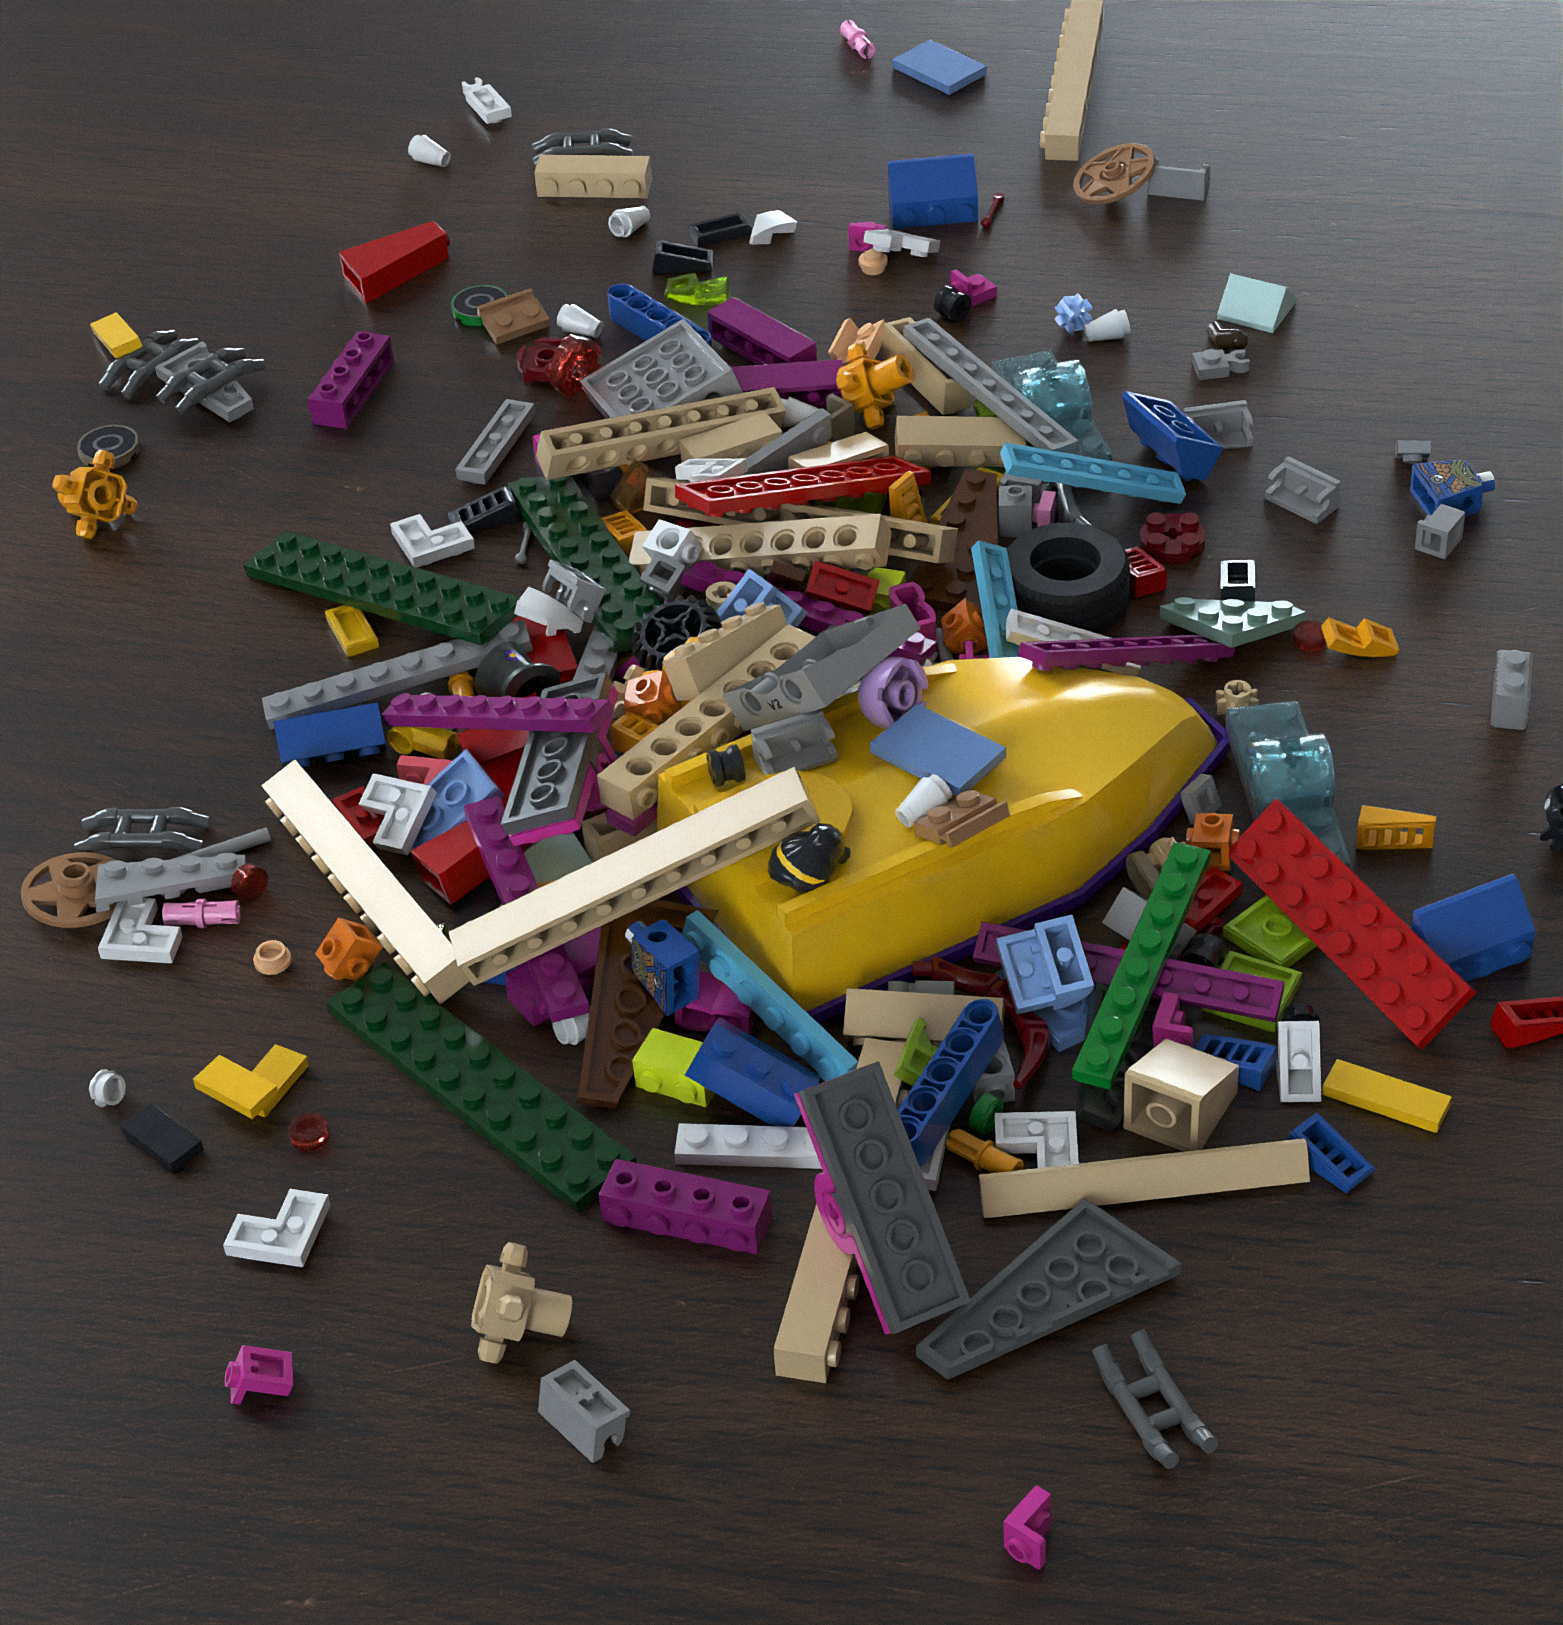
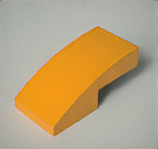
M1330 617L1321 626L1328 649L1365 657H1386L1397 655L1400 651L1391 628L1365 618L1356 628Z

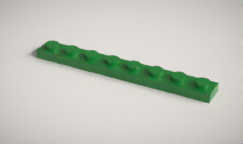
M1178 842L1173 843L1074 1064L1072 1080L1111 1090L1211 861V850Z

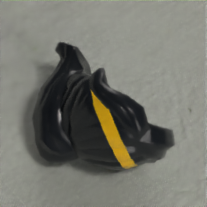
M817 823L809 831L792 833L774 847L768 862V873L771 879L781 885L790 886L798 892H809L829 883L836 863H846L848 858H850V848L845 846L844 837L838 828L831 824Z

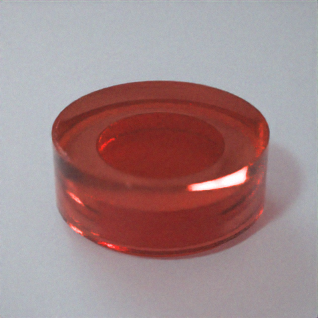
M1316 620L1299 622L1294 628L1293 641L1295 645L1305 651H1317L1324 648L1327 643L1321 629L1323 623Z
M246 863L240 866L231 880L232 892L248 902L259 898L265 892L268 885L266 871L253 863Z
M306 1113L296 1117L288 1128L291 1144L295 1149L303 1152H311L322 1148L330 1138L327 1120L317 1113Z

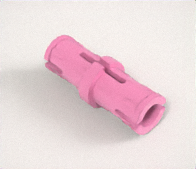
M846 20L841 24L840 32L848 40V45L852 49L857 50L862 58L866 59V55L868 58H871L875 54L876 48L868 40L867 33L863 29H859L852 20H849V23Z
M197 899L196 902L164 903L162 917L164 926L196 925L198 928H206L207 925L239 924L241 909L238 900L207 902L206 899Z

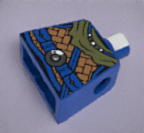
M1462 459L1418 463L1412 466L1410 492L1427 515H1432L1440 504L1464 511L1465 516L1477 513L1481 509L1483 493L1495 489L1494 476L1490 471L1475 474L1467 461Z
M660 920L648 927L642 921H637L630 925L625 933V937L632 944V969L664 1013L668 1016L699 999L700 951L666 920Z

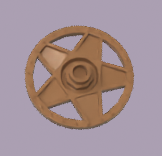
M1137 143L1121 144L1100 152L1087 161L1075 176L1073 187L1077 197L1088 204H1106L1134 193L1153 174L1156 166L1154 154L1147 146ZM1134 151L1145 154L1147 157L1133 159ZM1113 156L1109 161H1102L1107 157ZM1140 174H1142V175L1132 184V178H1133V177H1136V176H1138V175H1140ZM1087 176L1091 180L1081 189L1083 178ZM1105 191L1111 193L1110 195L1097 196Z
M78 852L60 855L41 863L23 881L21 898L25 910L30 916L41 923L61 928L85 927L111 918L117 902L109 904L110 910L83 916V914L89 907L96 908L95 895L98 865L106 864L116 859L98 853ZM83 862L95 863V865L88 867ZM46 872H50L52 881L33 887L36 880ZM36 906H57L58 917L43 912Z

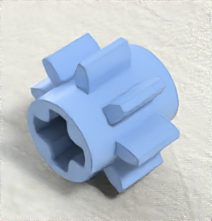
M1078 293L1075 296H1064L1058 306H1055V310L1059 314L1055 317V321L1060 328L1065 327L1068 333L1084 330V325L1093 319L1088 313L1093 307L1087 299L1083 300Z

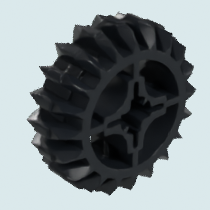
M678 595L675 601L665 598L663 605L657 606L653 604V611L651 613L643 612L644 621L635 623L637 632L632 634V641L634 643L632 645L633 653L641 668L646 669V671H662V661L666 655L676 647L685 644L690 637H697L699 634L711 629L722 628V621L717 611L712 606H709L704 599L697 600L693 595L689 596L686 600L681 595Z

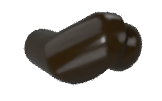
M1217 321L1211 322L1207 327L1208 334L1220 349H1243L1248 344V336L1239 329H1224Z

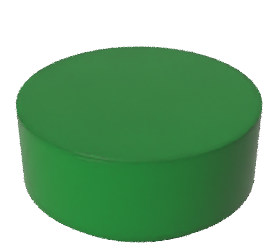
M990 1092L984 1093L972 1109L969 1118L970 1128L982 1134L991 1132L995 1128V1113L1003 1112V1100Z

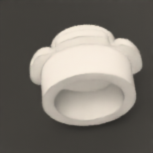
M107 1069L97 1072L89 1085L91 1098L95 1099V1104L102 1108L106 1105L118 1104L123 1099L126 1090L124 1079L117 1075L115 1071H108Z

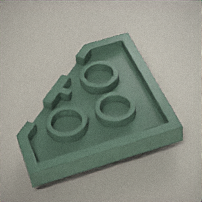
M1180 597L1176 598L1173 603L1160 606V619L1233 648L1305 625L1306 611L1293 607V604L1288 601L1259 602L1241 601L1238 599L1205 600Z

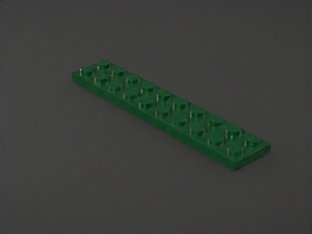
M545 476L537 478L524 477L518 481L507 483L517 509L551 560L578 569L606 589L597 611L594 612L592 621L613 653L633 649L632 634L637 632L635 623L644 621L643 612L651 613L653 611V604L661 606L655 595L649 591V587L640 581V574L633 564L629 563L628 557L571 476L546 480Z
M288 531L279 535L273 543L255 553L253 558L243 564L247 576L481 646L519 616L514 614L516 603L520 599L518 596Z
M386 962L326 1001L328 1013L576 1212H579L599 1197V1193L615 1159L637 1163L636 1156L430 996L424 997L413 983Z

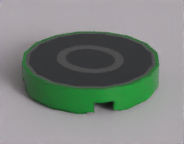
M493 285L470 286L460 290L451 300L453 317L456 320L457 318L461 319V323L468 326H484L482 318L477 315V306L506 297L508 294L502 288Z

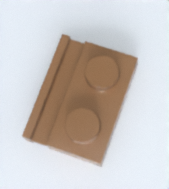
M531 288L477 306V315L482 318L483 325L496 345L549 326L550 318L537 297L533 296Z
M969 790L958 794L955 800L944 806L930 809L926 816L913 823L916 836L939 844L947 841L948 847L952 848L1009 817L1010 813L1006 801L997 804L996 798L980 794L975 790Z

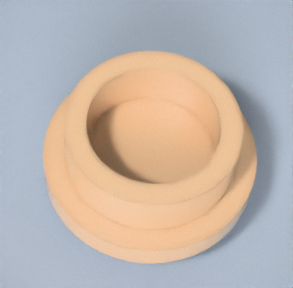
M873 249L865 251L858 259L859 266L867 275L883 273L885 266L888 264L887 255Z
M269 940L257 947L253 961L257 971L262 974L273 975L287 969L291 964L292 958L289 949L282 942Z

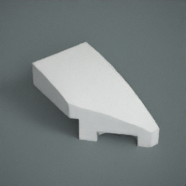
M781 211L758 214L749 243L751 245L770 244L773 233L795 232L797 221Z
M528 587L516 603L514 614L547 625V636L556 635V631L559 629H569L573 633H580L582 630L583 621L577 615L571 613L562 603L541 591Z

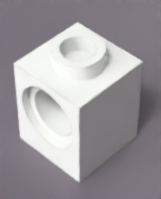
M660 519L642 545L651 559L656 552H659L685 565L686 569L690 568L698 559L699 553L703 548L690 529Z

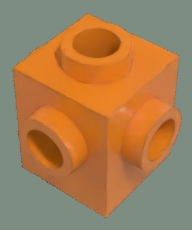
M966 598L941 618L944 635L943 642L953 654H965V641H972L973 656L988 648L982 610Z
M662 670L628 680L623 710L626 713L632 712L642 716L643 719L661 724L679 711L681 701L676 700L668 676Z
M1196 813L1194 827L1187 828L1186 844L1211 850V861L1207 870L1214 866L1221 871H1230L1232 859L1228 856L1229 849L1240 838L1241 831L1240 829H1234L1233 814Z
M338 918L315 954L325 966L324 971L333 979L343 981V979L357 981L366 974L383 946L366 925Z

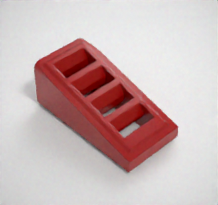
M1140 547L1125 550L1130 563V590L1136 598L1166 589L1167 571L1159 562Z
M1563 997L1498 1002L1490 1021V1027L1506 1048L1520 1047L1563 1034Z

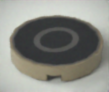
M106 425L92 429L83 435L78 442L77 450L80 460L86 466L92 464L98 450L111 452L115 458L113 469L132 461L131 456L134 454L138 455L140 452V441L134 429L123 425Z

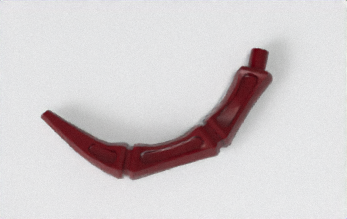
M937 956L932 957L930 962L913 960L911 976L928 977L930 981H954L955 990L965 992L970 996L1003 998L1005 1003L1004 1016L1015 1026L1024 1049V1055L1013 1082L1014 1088L1017 1090L1022 1089L1040 1067L1049 1050L1051 1034L1048 1030L1047 1021L1032 1011L1017 1014L1007 980H1000L998 974L980 973L966 969Z

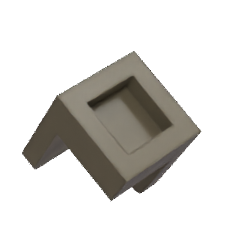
M830 394L826 397L827 412L831 414L832 438L828 441L835 442L854 436V404L834 394Z

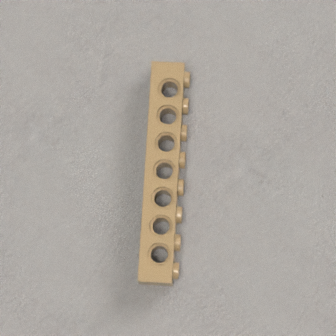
M775 387L550 429L540 433L536 458L546 480L678 455L681 454L680 439L766 412L781 429L786 409Z
M881 514L687 528L692 531L703 547L698 559L692 566L698 561H709L717 567L729 571H738L745 574L748 569H751L758 575H769L774 560L792 563L798 568L806 570V573L812 571L815 560L841 569L860 568L868 570L873 567H885L887 565L892 531ZM637 531L634 535L629 563L633 564L640 576L652 560L642 547L651 531Z
M789 624L599 773L597 780L601 804L632 820H635L644 811L651 808L658 801V774L665 772L667 768L728 744L744 732V729L722 694L777 669L812 641L815 636Z

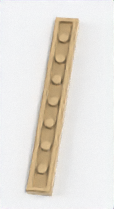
M1304 1138L979 1175L982 1215L984 1218L1072 1209L1084 1198L1099 1206L1310 1182L1307 1142Z

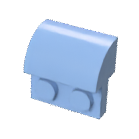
M751 569L747 570L717 611L721 621H724L733 616H743L746 614L744 610L746 607L759 602H764L765 606L780 604L787 624L798 627L808 613Z
M1073 915L1035 923L1033 930L996 938L997 950L1017 1014L1050 1006L1053 1007V1010H1058L1084 999L1093 991L1094 983Z

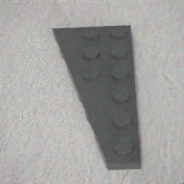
M1084 1198L970 1298L971 1302L962 1305L916 1345V1357L949 1380L1180 1275L1182 1263Z

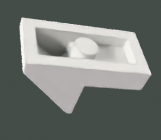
M1277 1021L1278 1060H1276L1280 1102H1321L1319 1021Z

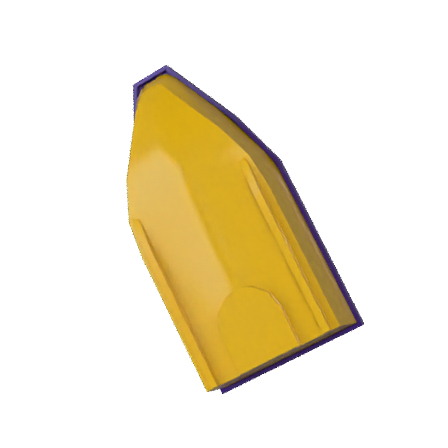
M1021 657L947 660L932 666L922 667L928 681V690L922 689L921 701L927 702V709L1006 747V758L970 790L996 798L997 804L1006 801L1010 813L1009 817L952 848L948 847L947 841L939 844L916 836L914 825L910 828L904 826L897 818L895 810L900 807V804L921 778L870 753V743L886 729L874 726L863 715L858 700V690L835 699L827 707L821 708L823 716L835 734V738L830 739L838 753V760L806 771H798L820 818L818 823L831 824L838 828L844 837L845 846L850 848V858H848L846 863H836L829 883L809 892H798L790 886L781 885L771 879L768 873V862L772 850L782 841L780 840L677 889L675 892L685 905L719 910L713 925L819 1024L845 1012L847 988L888 991V981L910 983L921 978L919 976H911L913 960L930 962L932 957L937 956L949 963H954L972 955L982 922L1027 930L1034 927L1035 923L1047 921L1083 905L1126 867L1128 854L1141 850L1144 851L1159 837L1184 806L1180 792L1200 774L1210 775L1231 750L1226 730L1193 698H1181L1173 691L1140 677L1082 667L1072 670L1053 666L1052 671H1044L1033 668L1031 661ZM751 734L715 749L718 752L726 751L728 746L737 744L745 767L746 778L744 781L736 782L729 780L723 786L715 788L709 774L706 753L667 768L665 772L658 774L657 832L778 774H763L753 758ZM952 795V798L948 801V803L955 800L956 796ZM814 824V825H812V826H810V827H808V828H806V829H804V830H802V831H809V830H810L813 826H815L816 824Z

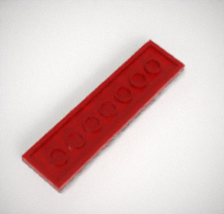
M893 455L675 484V498L687 503V506L705 512V515L708 517H723L725 512L751 513L753 508L759 507L780 509L781 504L787 503L802 506L808 505L809 500L816 499L831 502L836 501L838 496L860 498L866 492L888 494L889 487L907 471L914 473L917 485L930 484L931 471Z
M1277 798L1272 801L1230 847L1228 856L1420 1049L1423 1050L1477 993Z

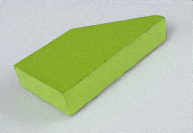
M920 1017L912 1024L893 1074L912 1087L938 1049L937 1046H932L924 1030L927 1025Z

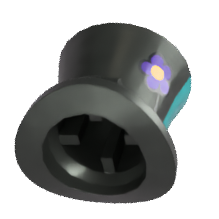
M511 641L503 642L491 649L481 661L475 676L476 691L479 695H485L486 697L511 696L522 698L537 692L540 698L543 689L559 685L560 682L558 670L548 664L533 663L522 647Z

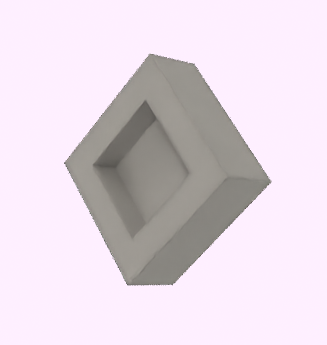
M1398 440L1395 445V458H1403V463H1422L1423 458L1428 459L1431 454V441Z
M1200 774L1180 792L1190 824H1194L1196 813H1215L1222 806L1212 775Z

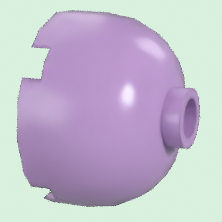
M889 657L882 660L865 674L860 681L858 700L863 715L874 726L887 729L914 705L919 704L926 708L927 702L921 701L922 689L928 690L925 671L918 661L912 659Z

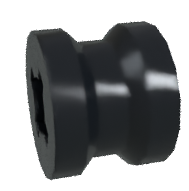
M950 285L941 288L934 299L935 311L941 315H947L948 319L954 322L962 321L968 315L971 308L970 296L963 292L958 293V290Z
M737 744L728 746L726 751L718 752L714 749L706 752L707 766L715 788L723 786L729 780L736 782L745 780V767Z
M1200 933L1193 937L1189 943V949L1185 951L1180 961L1218 968L1227 956V949L1217 937L1207 933Z

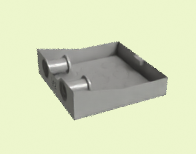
M684 318L580 380L588 399L605 419L743 393L733 370Z
M903 604L825 630L777 669L722 694L744 731L827 707L919 631L921 627L908 606Z

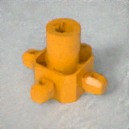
M853 344L848 347L847 352L850 364L838 370L837 386L841 390L843 399L854 404V413L862 414L866 426L869 429L875 430L883 427L884 415L881 409L893 404L895 390L913 382V368L909 360L902 354L895 355L885 361H879L869 358L866 347L863 344Z
M98 450L92 462L94 467H79L72 471L70 476L60 474L54 477L52 487L58 492L59 502L66 508L68 513L81 517L80 520H77L76 534L79 537L92 539L98 529L97 522H112L119 518L120 514L130 515L136 512L137 501L133 497L126 495L127 485L124 478L110 472V469H113L115 460L114 454L111 452Z

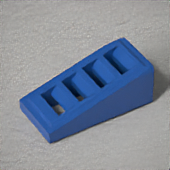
M1203 1034L1194 1048L1201 1052H1205L1207 1048L1214 1050L1211 1055L1218 1058L1221 1054L1227 1055L1223 1059L1239 1065L1238 1084L1257 1091L1262 1089L1276 1066L1277 1047L1267 1043Z
M1317 1112L1292 1130L1286 1139L1304 1138L1307 1142L1309 1168L1346 1194L1373 1174L1376 1169ZM1312 1139L1317 1143L1314 1145L1310 1140ZM1324 1148L1330 1151L1326 1155L1321 1152ZM1338 1157L1342 1162L1336 1166L1332 1161ZM1350 1166L1357 1170L1349 1177L1343 1173Z

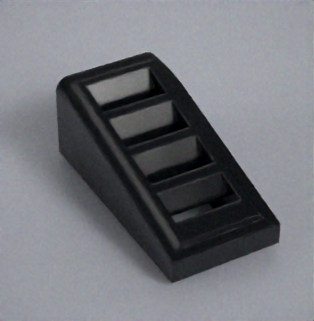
M657 240L652 273L712 271L714 251Z
M619 466L581 473L592 494L598 500L620 495L626 491L623 470Z
M508 486L496 489L448 513V519L451 524L467 519L462 523L469 533L518 522L515 501Z
M1253 560L1221 562V600L1255 601V567Z

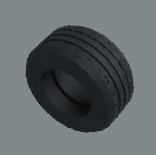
M1054 523L1027 531L1007 548L1018 611L1097 634H1101L1112 627L1124 615L1129 603V557L1124 548L1106 532L1089 525Z

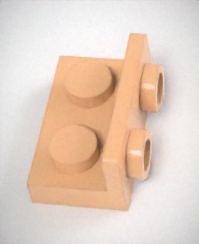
M851 318L844 320L828 350L831 360L842 359V366L850 364L847 354L848 347L856 343L863 344L866 347L869 358L875 359L882 346L883 324L886 323L884 319L873 325L867 323L860 329Z

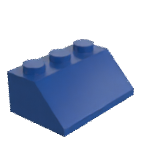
M973 153L887 161L889 212L893 229L978 221V191Z
M1124 391L1122 399L1129 426L1140 437L1139 442L1158 453L1156 457L1175 468L1174 472L1178 473L1180 478L1186 481H1191L1192 478L1206 481L1224 447L1171 401Z
M378 702L273 721L282 765L290 764L293 760H296L302 768L311 766L310 760L324 758L325 763H333L345 760V754L359 752V757L380 754L379 748L386 746Z
M1514 874L1413 911L1412 929L1466 982L1481 976H1487L1494 971L1531 958L1535 928L1520 884Z
M718 1017L685 1076L767 1124L784 1127H794L801 1115L794 1093L815 1086L820 1081L819 1074L721 1017Z

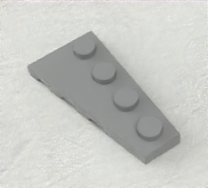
M202 341L155 367L156 375L164 382H167L174 374L187 370L212 356L213 353L210 354L208 352L206 344ZM212 369L201 376L208 380L217 375L218 372ZM231 380L206 394V397L198 402L228 422L239 419L242 415L254 409L252 398L236 380ZM188 382L179 391L185 394L194 385Z
M221 853L215 857L201 858L187 855L180 859L172 860L148 858L142 862L130 863L115 860L98 865L95 895L96 912L110 910V903L126 901L128 907L143 904V897L157 894L164 896L165 900L180 897L189 888H195L197 892L203 893L245 885V854Z

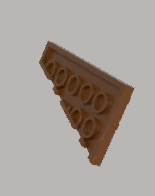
M965 469L938 523L941 526L958 528L954 561L933 563L920 560L910 582H915L922 588L927 604L935 610L949 612L964 598L981 609L971 548L978 540L998 545L996 474Z
M654 900L601 926L577 1104L615 1110L634 1075L632 1062L634 1056L652 1028L658 1029L665 1016L664 1011L632 969V944L625 937L629 926L637 921H642L648 927L660 920H666L682 934L686 918L690 914L699 910L713 924L719 910Z

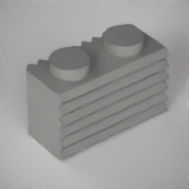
M1519 650L1497 651L1490 723L1495 728L1517 730L1527 728L1533 655L1530 652Z

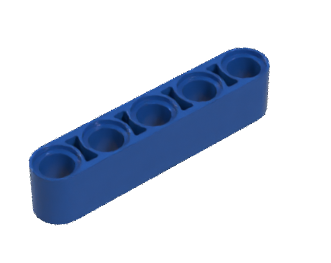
M616 284L607 291L610 319L644 341L649 340L684 318L628 284ZM684 318L712 348L711 334Z
M988 999L974 1000L963 1009L898 1109L919 1167L924 1165L1003 1043L1005 1037L998 1008L994 1002Z

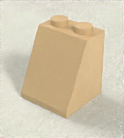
M1169 1039L1163 1040L1125 1073L1123 1128L1183 1152L1201 1150L1237 1094L1239 1065L1193 1049L1188 1045Z

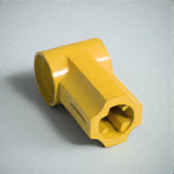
M393 726L386 734V739L391 748L403 755H408L413 750L439 759L453 760L458 755L460 746L457 733L445 728Z

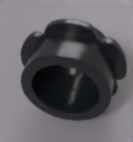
M1296 1003L1288 1006L1283 1011V1019L1281 1021H1319L1320 1023V1018L1318 1014L1314 1013L1311 1005Z

